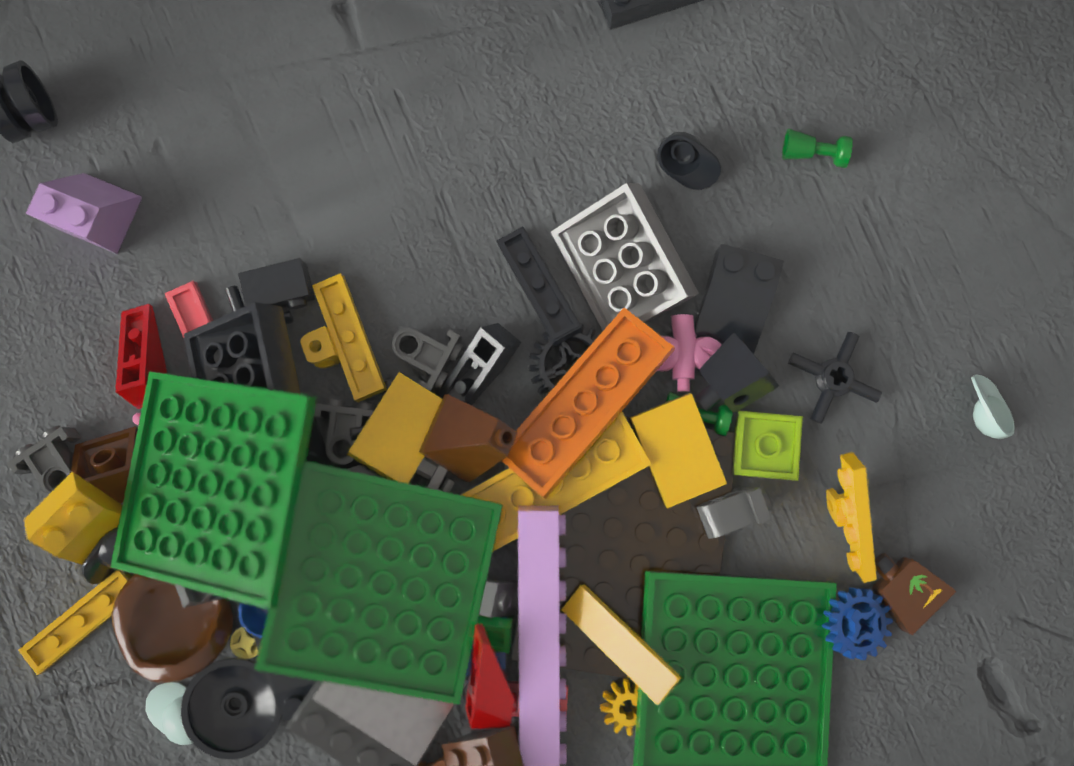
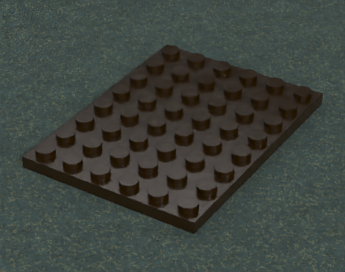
M625 416V418L627 419V421H628L630 427L632 428L634 434H635L636 437H637V434H636V432H635V429H634V427H633V424H632V422H631L630 417ZM706 429L726 479V485L666 508L648 466L561 514L565 515L566 533L565 535H559V548H565L566 568H559V581H566V601H559V613H564L561 609L580 585H586L641 638L646 571L720 575L725 535L711 539L708 538L696 507L732 491L735 433L728 432L724 437L717 435L713 429ZM519 614L512 653L513 661H519ZM566 615V634H559V646H566V667L559 668L631 679Z

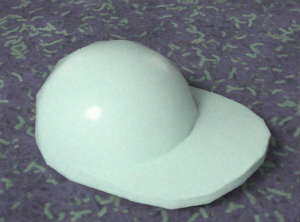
M973 375L971 379L979 397L973 411L976 427L984 435L991 438L1004 439L1012 436L1015 430L1014 420L997 387L988 378L982 375Z
M180 682L163 683L151 690L146 699L148 718L171 742L179 745L193 744L188 738L181 720V702L187 686Z

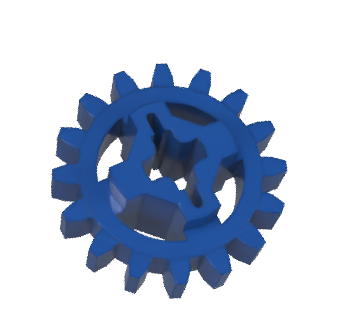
M849 587L848 592L838 591L840 600L830 599L829 603L833 608L831 611L826 610L823 613L829 617V622L822 624V628L830 630V633L825 637L826 641L834 643L832 648L834 651L842 653L844 657L853 660L854 658L866 660L867 654L876 657L878 655L876 647L885 648L887 646L882 640L883 637L892 635L886 629V625L893 623V619L885 616L890 607L881 604L883 597L873 594V591L869 589Z

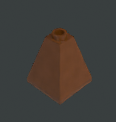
M446 394L442 399L419 452L463 481L471 482L508 456L515 442L517 432L501 420Z

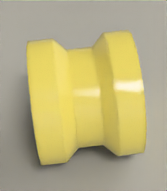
M244 627L237 629L232 634L230 648L238 658L251 659L257 656L259 651L255 639L248 636L252 634L248 633Z

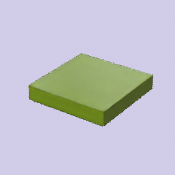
M737 411L732 475L798 481L803 416Z

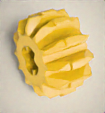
M625 677L622 680L623 687L619 688L615 681L610 683L614 693L603 691L602 697L608 702L600 704L601 712L608 713L604 717V722L606 725L614 723V732L619 733L623 726H626L627 735L631 736L633 735L632 726L636 725L638 685L634 682L633 686L630 687L629 679ZM625 700H631L635 708L631 706V712H624L623 707L620 706H625Z

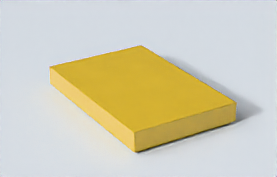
M398 372L347 455L388 480L408 484L424 458V455L419 450L442 399Z
M692 393L630 417L639 442L651 462L649 467L666 508L727 484Z

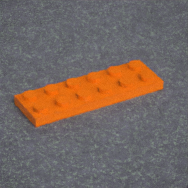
M624 307L516 430L515 442L508 456L501 461L546 499L675 351L674 346Z

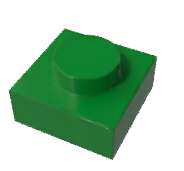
M479 615L477 624H483L494 651L509 653L512 619Z

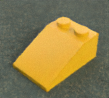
M71 472L24 519L27 540L55 557L83 565L99 540L108 532L119 527L123 505L74 472Z

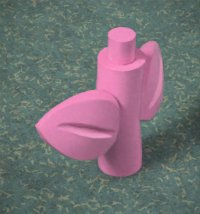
M693 315L671 316L673 338L670 336L661 337L672 344L675 351L657 371L663 372L673 369L672 380H677V392H690V380L695 379V367L700 370L722 344L709 336L696 338Z

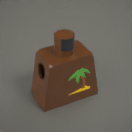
M882 553L875 558L876 572L881 578L873 585L872 589L876 595L883 597L881 603L890 607L888 613L897 626L910 635H914L956 593L951 586L911 558L902 557L897 563L886 553Z

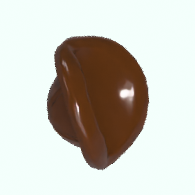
M134 574L120 590L112 610V625L120 651L132 670L147 680L157 683H170L194 676L204 670L219 656L232 632L233 610L228 598L183 608L175 584Z

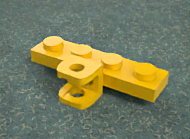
M340 273L312 285L327 327H320L301 338L300 343L306 360L321 369L341 363L356 402L386 391L387 388L345 277Z
M854 452L840 455L841 468L837 471L840 485L844 488V493L838 494L834 488L826 489L827 508L838 527L844 526L845 538L850 545V552H847V561L851 571H856L862 581L866 583L877 580L866 467Z

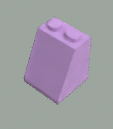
M81 173L39 183L26 214L62 232L117 254L142 197Z

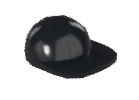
M687 132L672 133L661 142L658 148L657 159L662 170L689 189L702 190L717 182L721 175V164L718 158L692 134Z
M118 527L108 532L99 540L84 562L82 574L87 582L91 584L102 583L117 570L111 567Z

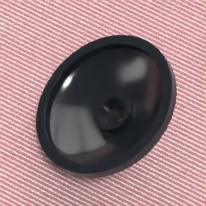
M243 658L221 659L211 663L204 670L197 673L188 684L181 702V720L188 738L202 752L220 759H239L257 752L274 736L280 724L282 714L265 671L255 670L256 662ZM231 699H240L242 703L241 707H233L231 705Z

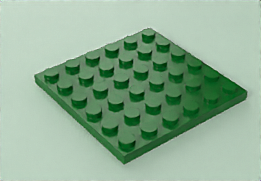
M149 371L111 567L267 609L278 608L316 398Z
M305 461L278 608L269 609L255 670L459 705L502 504Z
M646 571L641 639L682 678L658 705L638 686L633 766H827L833 664L832 648L834 643L826 641L825 637L830 633V630L822 628V624L829 622V617L823 613L826 610L831 611L833 608L829 600H836L837 583Z

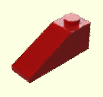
M150 304L121 312L115 392L137 409H141L143 406L149 371L167 374L154 309Z
M476 624L465 703L471 729L510 727L512 713L517 711V695L510 689L506 675L483 624Z

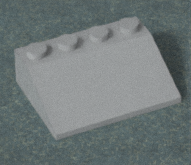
M625 183L551 231L602 331L624 307L642 322L646 323L699 294L640 183Z

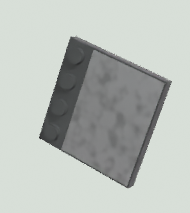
M465 677V681H464V686H463L462 693L464 692V690L466 689V687H467V685H468V680H469V679H467L466 677ZM317 680L286 727L345 766H417L456 704Z

